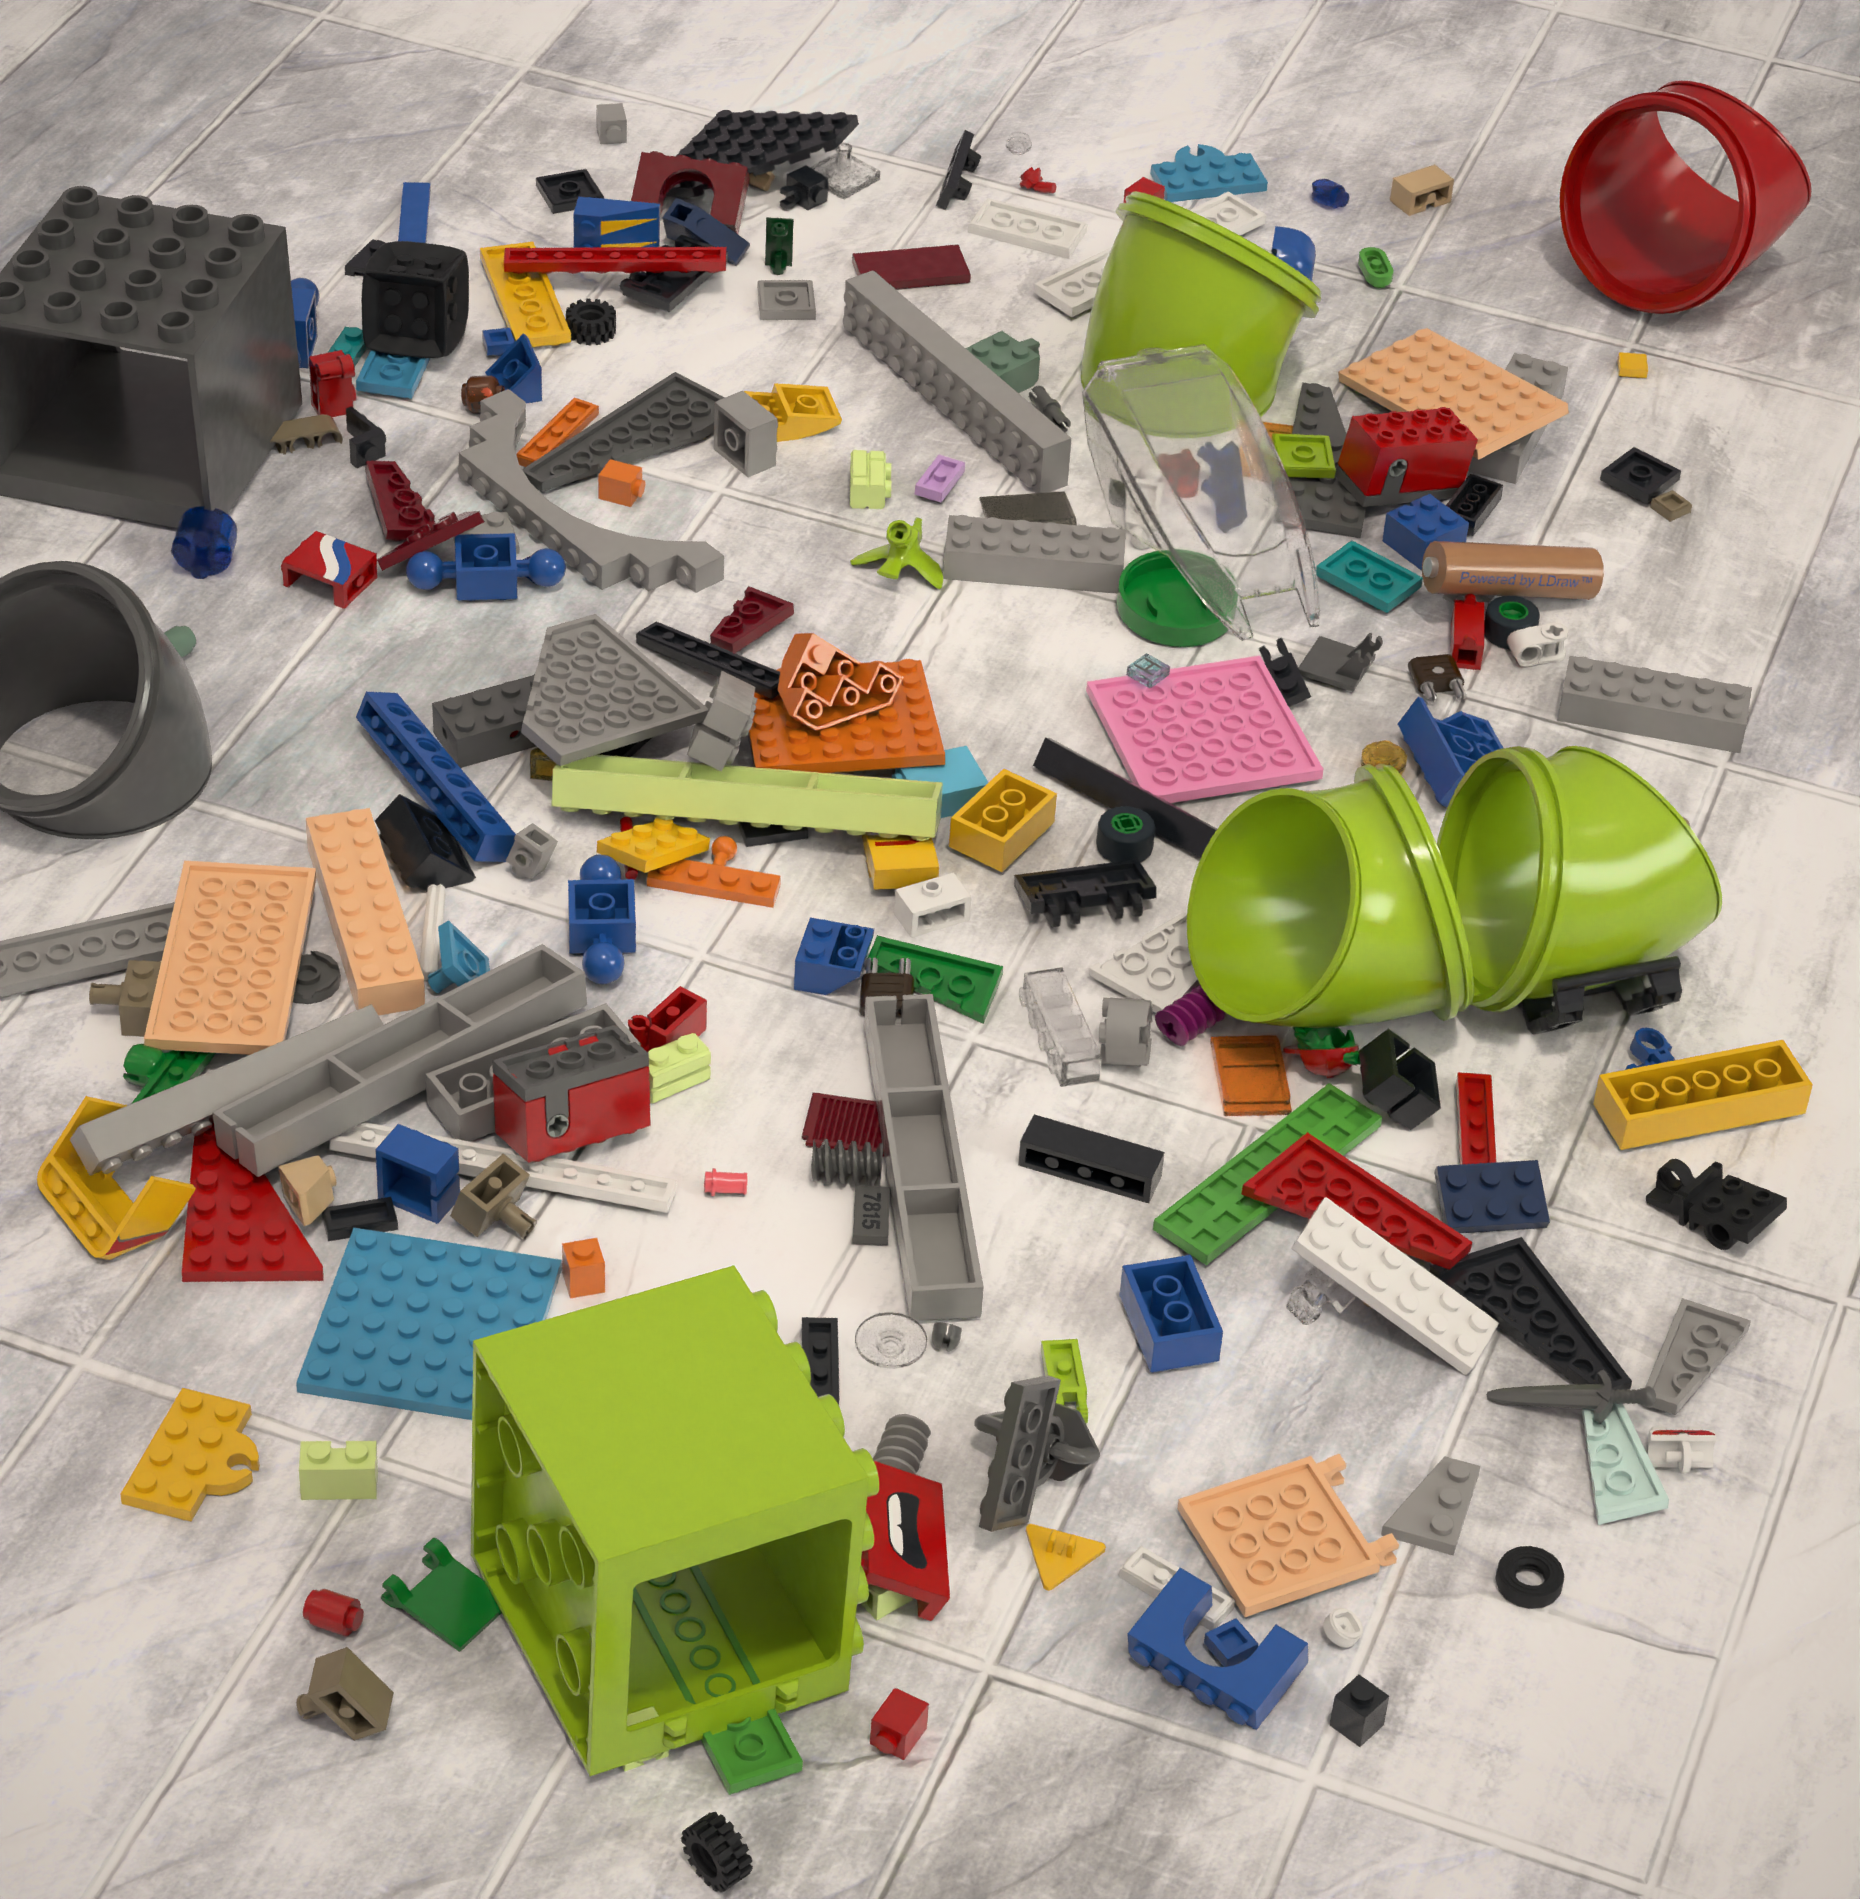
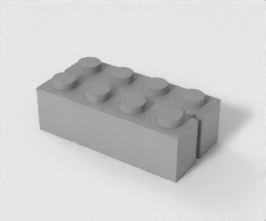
M721 671L709 697L713 698V703L706 701L705 706L709 711L703 722L694 725L687 753L688 756L721 772L726 763L732 765L739 751L741 736H747L753 723L755 704L758 699L754 697V686Z

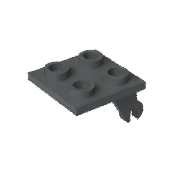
M1369 633L1361 643L1353 647L1319 636L1298 668L1302 676L1354 692L1375 660V651L1381 648L1383 640L1381 636H1378L1374 643L1372 642V633Z

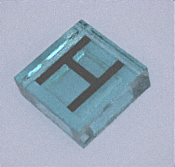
M1146 653L1127 666L1126 675L1148 688H1152L1170 674V666Z

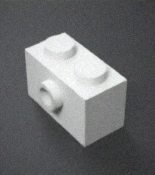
M954 872L895 889L894 915L911 938L970 920L971 895Z

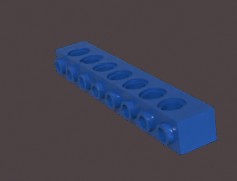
M366 691L356 719L474 861L506 862L515 842L514 837L516 833L398 693Z

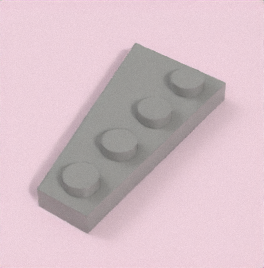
M1682 1298L1646 1387L1651 1386L1656 1393V1401L1652 1407L1676 1415L1747 1333L1751 1320Z

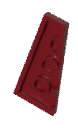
M366 461L365 472L385 539L395 541L407 540L406 538L421 526L428 524L432 528L435 524V515L430 509H425L422 505V497L419 493L411 490V482L395 461Z

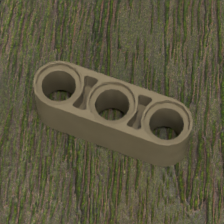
M316 415L284 421L272 437L270 443L276 442L275 446L279 454L283 453L284 455L286 454V447L289 448L291 453L295 451L293 443L301 437L307 448L314 449L315 441L318 447L321 448L320 446L323 445L321 439L326 433L331 432L336 443L340 442L342 444L343 438L331 416Z

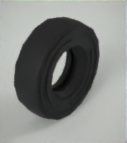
M1520 1546L1507 1551L1498 1563L1495 1578L1498 1590L1506 1600L1516 1606L1535 1609L1552 1604L1560 1596L1564 1582V1571L1558 1559L1548 1551L1533 1546ZM1521 1569L1535 1570L1542 1574L1544 1582L1535 1586L1527 1585L1517 1579L1516 1573Z

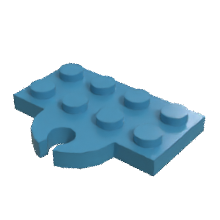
M1198 144L1197 156L1190 154L1191 148L1187 145L1177 151L1174 162L1166 161L1151 165L1150 174L1156 183L1165 186L1164 199L1169 202L1218 197L1226 192L1238 195L1267 191L1268 182L1251 153L1225 156L1222 151L1212 146Z

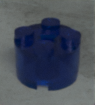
M197 506L183 513L172 543L171 554L177 563L197 579H205L227 569L235 550L237 525L226 512L217 508L213 511L204 509L205 506Z

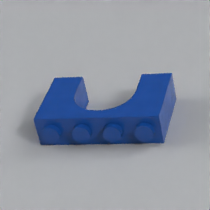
M1180 1567L1127 1633L1129 1654L1138 1664L1145 1667L1151 1666L1161 1672L1164 1678L1175 1686L1182 1685L1194 1692L1195 1696L1204 1704H1213L1222 1709L1237 1724H1246L1257 1730L1308 1664V1643L1275 1624L1254 1653L1239 1664L1217 1667L1199 1661L1186 1647V1641L1191 1632L1213 1606L1212 1586Z

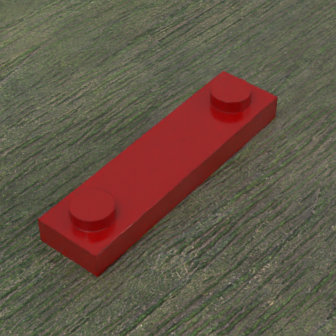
M1458 1072L1456 1092L1460 1165L1497 1162L1492 1076L1490 1074Z

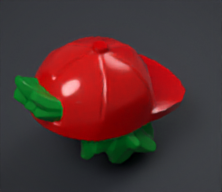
M1293 1027L1295 1030L1294 1036L1298 1044L1283 1048V1053L1300 1055L1305 1069L1315 1075L1326 1076L1327 1079L1345 1073L1352 1065H1360L1359 1046L1355 1044L1352 1031L1347 1030L1345 1036L1339 1027Z

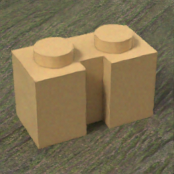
M1436 165L1395 177L1392 181L1390 201L1408 216L1426 211V205L1428 204L1435 208L1450 203L1454 179Z

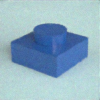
M510 328L482 330V340L487 356H501L515 342Z
M1237 1618L1205 1633L1204 1644L1224 1667L1233 1666L1249 1658L1259 1645Z

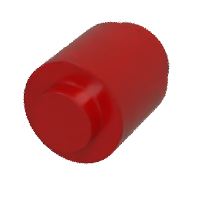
M322 1589L320 1591L312 1590L304 1603L303 1617L309 1620L310 1624L314 1627L346 1637L359 1629L363 1621L364 1611L361 1609L358 1599L328 1589Z

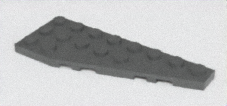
M674 372L522 470L530 483L536 489L543 492L598 474L610 459L628 464L702 440L714 432V405L716 401L725 397Z
M1302 382L1292 434L1329 436L1336 469L1346 438V431L1331 388L1317 383L1309 384ZM1336 476L1334 479L1283 477L1274 523L1361 538L1366 507H1362Z

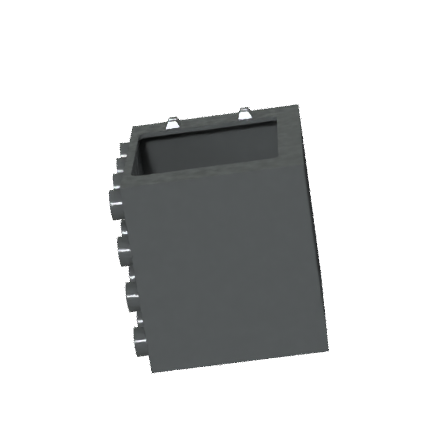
M71 187L62 193L61 197L0 272V496L214 535L276 444V442L270 443L272 437L284 421L293 419L303 404L286 227L263 223L262 218L253 214H240L231 218L208 214V211L199 205H183L178 208L154 205L148 197L141 195H132L118 199L97 195V191L91 187ZM120 347L185 358L187 361L122 350Z

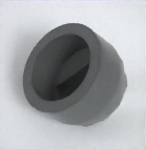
M934 1323L932 1331L933 1344L939 1350L942 1343L947 1344V1351L955 1349L960 1342L962 1328L948 1323Z

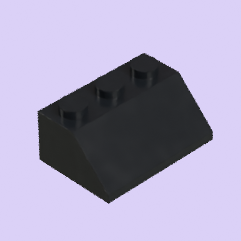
M399 794L376 818L375 823L380 831L379 837L388 846L391 852L389 855L391 860L398 865L401 871L400 877L409 887L415 888L417 886L427 892L431 884L436 886L441 884L445 888L470 883L476 878L455 837L434 812Z

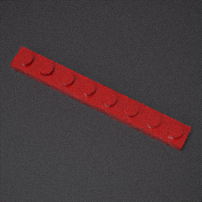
M726 247L505 248L503 263L504 272H513L515 274L525 272H540L543 274L552 272H568L572 274L580 272H596L601 274L607 272L662 273L664 271H678L681 273L706 271L716 273L726 271Z

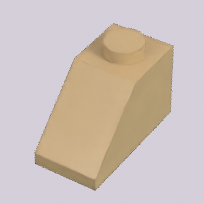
M319 1155L278 1166L283 1197L304 1226L311 1224L334 1201L332 1187L337 1184L336 1176L332 1166H326Z

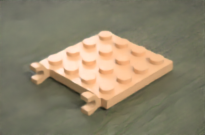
M1340 1454L1331 1456L1319 1463H1316L1312 1456L1178 1499V1511L1231 1597L1235 1600L1244 1618L1378 1573L1380 1566H1389L1396 1563L1397 1558L1392 1551L1398 1549L1399 1543L1393 1534L1385 1535L1374 1542L1368 1543L1331 1486L1344 1484V1477L1340 1471L1346 1469V1463Z

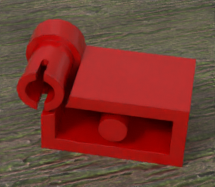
M342 350L310 356L311 405L317 415H329L331 417L346 415V408L353 407V401H356L357 398L355 387L352 384V377H355L352 357L350 354L345 355Z
M679 986L654 1008L647 1017L643 1015L632 1016L628 1020L629 1031L647 1052L653 1048L678 1040L684 1035L695 1033L699 1037L707 1027V1000Z

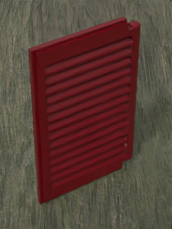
M813 1092L802 1133L803 1140H806L805 1145L813 1147V1141L815 1140L816 1147L820 1148L823 1140L828 1139L830 1148L834 1149L837 1140H842L844 1150H848L851 1141H856L858 1151H861L865 1142H870L872 1152H875L879 1143H882L876 1101Z

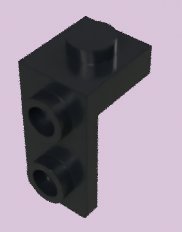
M352 406L346 408L347 431L354 436L349 439L350 463L358 469L366 465V461H376L385 457V432Z

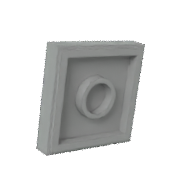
M812 280L757 281L760 320H816Z

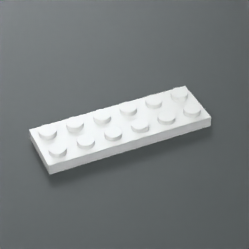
M1327 1197L1318 1205L1291 1247L1300 1256L1465 1376L1473 1369L1499 1324L1495 1319Z

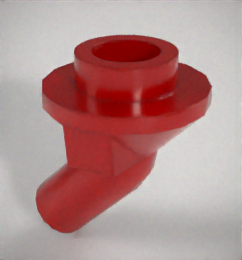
M1031 167L1020 176L1022 180L1019 184L1020 187L1033 188L1035 191L1045 193L1056 192V183L1042 181L1040 168L1034 170Z

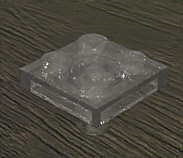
M841 143L835 149V154L810 167L827 177L828 192L843 200L880 180V170L852 156V145L848 143Z

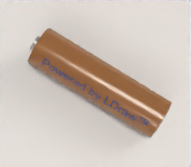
M1434 541L1426 548L1422 562L1424 586L1432 594L1514 595L1518 597L1590 600L1599 593L1604 577L1602 557L1598 550L1590 547Z

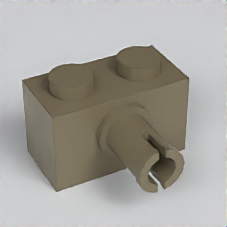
M129 960L125 980L121 982V985L91 983L89 990L90 1005H119L122 1036H145L161 962Z
M502 1154L460 1191L450 1216L476 1237L495 1221L501 1220L524 1239L534 1229L537 1220L526 1214L515 1203L520 1200L530 1174L505 1154Z
M346 1647L315 1659L308 1693L298 1696L296 1706L300 1716L304 1715V1719H311L314 1716L326 1713L355 1741L386 1730L394 1692Z

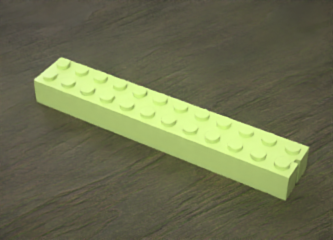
M594 755L562 766L555 765L552 779V806L560 807L562 811L566 812L592 809L593 813L604 815L610 814L611 811L624 812V815L628 817L653 814L656 818L669 820L678 816L687 817V820L691 822H705L706 819L719 820L721 824L735 825L739 821L751 822L752 826L760 828L775 824L783 825V828L787 830H800L802 827L815 828V831L821 833H830L837 829L846 830L850 835H864L866 832L878 833L880 837L884 838L910 835V838L913 840L925 841L930 837L935 838L941 820L943 783L725 765L721 772L705 763Z

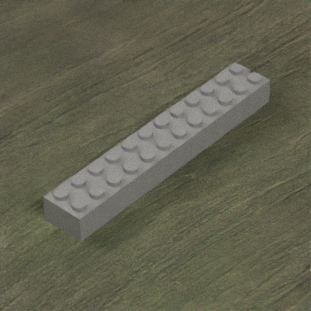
M875 271L845 280L844 302L846 305L844 306L843 325L847 331L860 340L863 345L875 353L878 358L890 366L894 372L905 379L1036 494L1042 496L1068 486L1072 439Z
M541 944L212 1112L217 1146L235 1160L239 1158V1163L257 1177L268 1173L272 1169L425 1090L426 1073L544 1028L586 1006L585 972Z
M933 994L903 995L901 1025H895L896 996L866 997L864 1028L910 1321L981 1317L984 1286Z

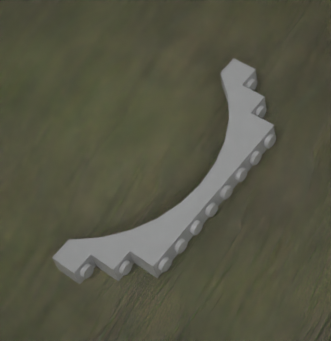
M509 389L480 401V422L470 426L469 448L458 452L459 477L476 489L480 495L491 501L498 509L503 512L507 511L508 516L515 523L530 532L534 538L540 540L549 549L560 553L567 564L585 576L588 581L603 590L631 577L633 581L639 583L647 591H651L672 580L679 579L682 584H685L697 593L724 580V555L706 541H663L629 536L588 523L570 515L550 502L530 483L520 467L516 455L517 444L526 427V402Z

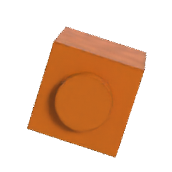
M610 459L598 475V499L631 507L636 499L642 497L644 493L645 480H642V467Z
M597 1238L562 1243V1274L570 1298L605 1293V1261Z

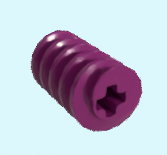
M1200 985L1166 1006L1163 1010L1158 1011L1155 1015V1021L1163 1035L1168 1037L1175 1045L1183 1046L1189 1040L1195 1039L1198 1034L1204 1033L1207 1028L1213 1027L1216 1022L1222 1021L1226 1013L1209 999Z

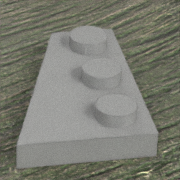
M1444 1456L1382 1527L1381 1536L1392 1533L1396 1540L1454 1556L1479 1476L1480 1466Z

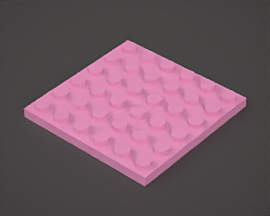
M1261 656L1151 672L1154 675L1141 673L1087 682L1086 692L1132 783L1169 803L1319 780L1323 777V767Z

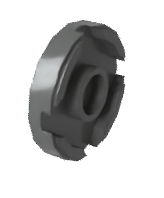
M311 951V955L305 954L301 956L293 1003L312 1004L322 1002L330 998L339 989L341 982L338 963L331 956L318 951Z

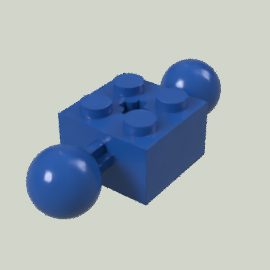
M296 278L291 280L298 361L299 368L308 369L309 357L313 354L318 337L316 306L318 305L320 294L314 282L307 278Z
M515 533L455 536V561L443 562L438 555L429 551H422L414 554L406 566L407 578L416 588L429 590L437 587L443 579L456 578L457 600L468 601L518 599L517 577H530L539 586L551 587L558 584L566 572V564L563 557L553 549H540L533 553L529 560H516Z
M599 854L591 856L583 863L580 869V880H568L569 954L583 953L582 968L588 979L597 984H609L616 981L624 970L625 961L622 953H636L634 879H621V869L618 863L610 856Z

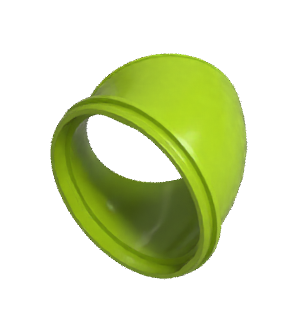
M1132 192L1126 196V203H1120L1115 211L1123 223L1104 266L1088 322L1081 366V383L1084 392L1094 406L1111 419L1129 428L1152 435L1195 439L1220 436L1243 429L1260 419L1271 407L1275 398L1281 367L1291 340L1302 317H1316L1319 312L1316 303L1321 302L1322 293L1302 273L1227 228L1164 199L1146 193Z
M1521 746L1490 752L1479 758L1465 773L1452 795L1442 821L1437 846L1457 900L1470 951L1474 979V996L1470 1005L1484 1011L1502 1012L1515 1007L1524 999L1554 997L1552 981L1556 978L1665 958L1709 927L1721 912L1722 891L1717 873L1706 850L1691 827L1677 810L1646 780L1616 759L1594 749L1582 746H1567L1561 748L1548 758L1535 749ZM1617 981L1585 987L1584 991L1615 983Z
M1367 764L1361 766L1355 772L1354 783L1341 787L1314 791L1279 788L1260 793L1238 806L1223 821L1210 839L1198 863L1190 890L1187 909V940L1192 966L1202 989L1209 999L1226 1014L1252 1023L1326 1028L1378 1023L1432 1011L1439 1019L1446 1021L1454 1018L1458 1011H1464L1472 1003L1474 979L1470 951L1463 921L1446 867L1428 822L1414 794L1401 774L1391 765L1378 764L1374 767Z

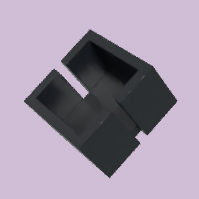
M1388 1028L1359 1050L1360 1072L1363 1085L1362 1093L1369 1104L1378 1106L1387 1112L1394 1122H1400L1412 1130L1441 1109L1436 1066L1434 1061L1415 1047L1396 1060V1058L1410 1049V1044Z

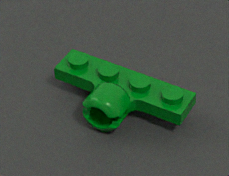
M144 1044L133 1045L124 1060L123 1067L127 1073H124L123 1077L128 1083L143 1087V1089L131 1104L200 1076L216 1053L175 1050L164 1053L161 1049Z

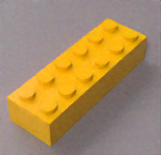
M1778 1040L1601 1074L1598 1078L1593 1105L1620 1150L1806 1114L1813 1084L1785 1041Z

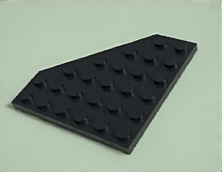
M722 110L677 155H685L696 160L713 159L717 163L724 164L731 162L740 163L748 167L749 174L753 172L754 176H758L775 170V165H780L787 160L791 165L811 158L810 153L818 152L822 148L825 153L835 150L859 125L857 115L846 114L845 112L801 114L798 111L789 113H777L776 111L754 113L752 110L743 112ZM685 181L672 187L665 197H697L703 195L704 190L709 189V187L701 182Z

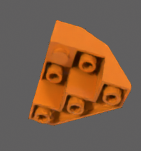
M799 633L794 635L782 660L778 692L789 716L810 729L817 731L891 705L903 677L880 662L861 663L814 633Z

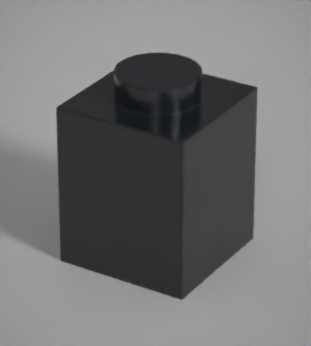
M1358 1674L1335 1695L1330 1726L1361 1747L1384 1726L1389 1695Z

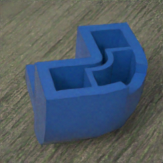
M1275 226L1271 254L1312 281L1316 250L1311 238L1302 231Z

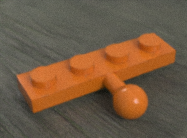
M720 836L714 840L711 847L712 854L715 857L713 864L682 859L649 871L647 875L648 887L774 908L781 885L780 875L726 867L727 861L733 859L737 853L736 842L728 836Z

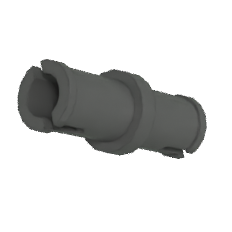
M1039 385L1032 388L1031 390L1037 397L1032 392H1029V399L1042 414L1062 431L1066 432L1068 429L1062 422L1069 428L1071 422L1061 411L1059 402L1052 399L1043 386Z

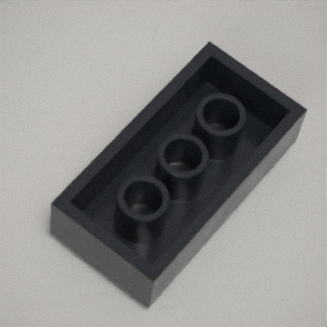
M1470 474L1446 504L1447 507L1469 522L1467 535L1474 536L1500 502L1503 484Z

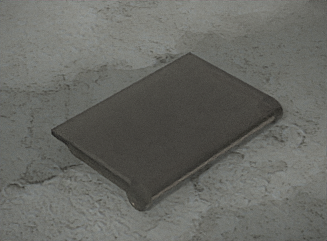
M1065 491L979 497L985 518L994 517L1004 520H1026L1028 522H1054L1064 525H1077L1075 514Z

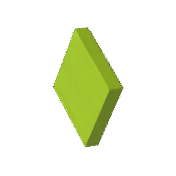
M1272 434L1271 444L1277 476L1335 478L1336 469L1329 436Z

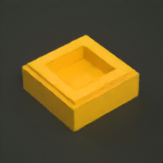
M1619 352L1617 362L1620 377L1647 378L1648 364L1646 354Z

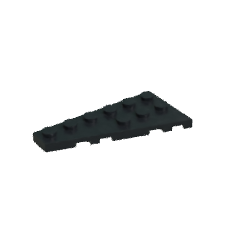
M1522 1237L1469 1253L1450 1270L1438 1265L1430 1266L1429 1272L1499 1322L1498 1327L1576 1385L1600 1384L1597 1373L1604 1369L1610 1377L1612 1389H1631L1632 1380Z

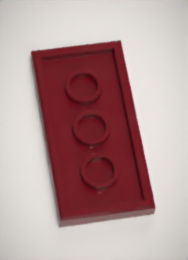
M958 244L852 254V263L857 276L875 271L895 289L970 283L971 280L970 271Z

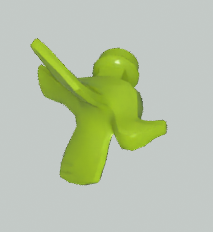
M916 517L913 526L903 520L893 521L887 528L886 538L889 544L869 550L850 560L851 565H862L885 558L887 561L877 571L883 577L898 579L901 569L906 565H910L937 589H941L943 586V574L939 564L920 548L922 540L921 518Z

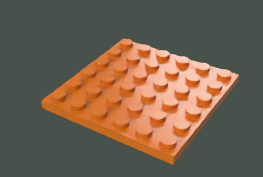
M903 659L899 662L886 663L873 661L882 663L903 677L891 705L817 731L810 729L789 716L780 694L771 699L754 692V697L758 699L755 704L753 723L748 732L754 767L835 773L945 765V752L921 660Z

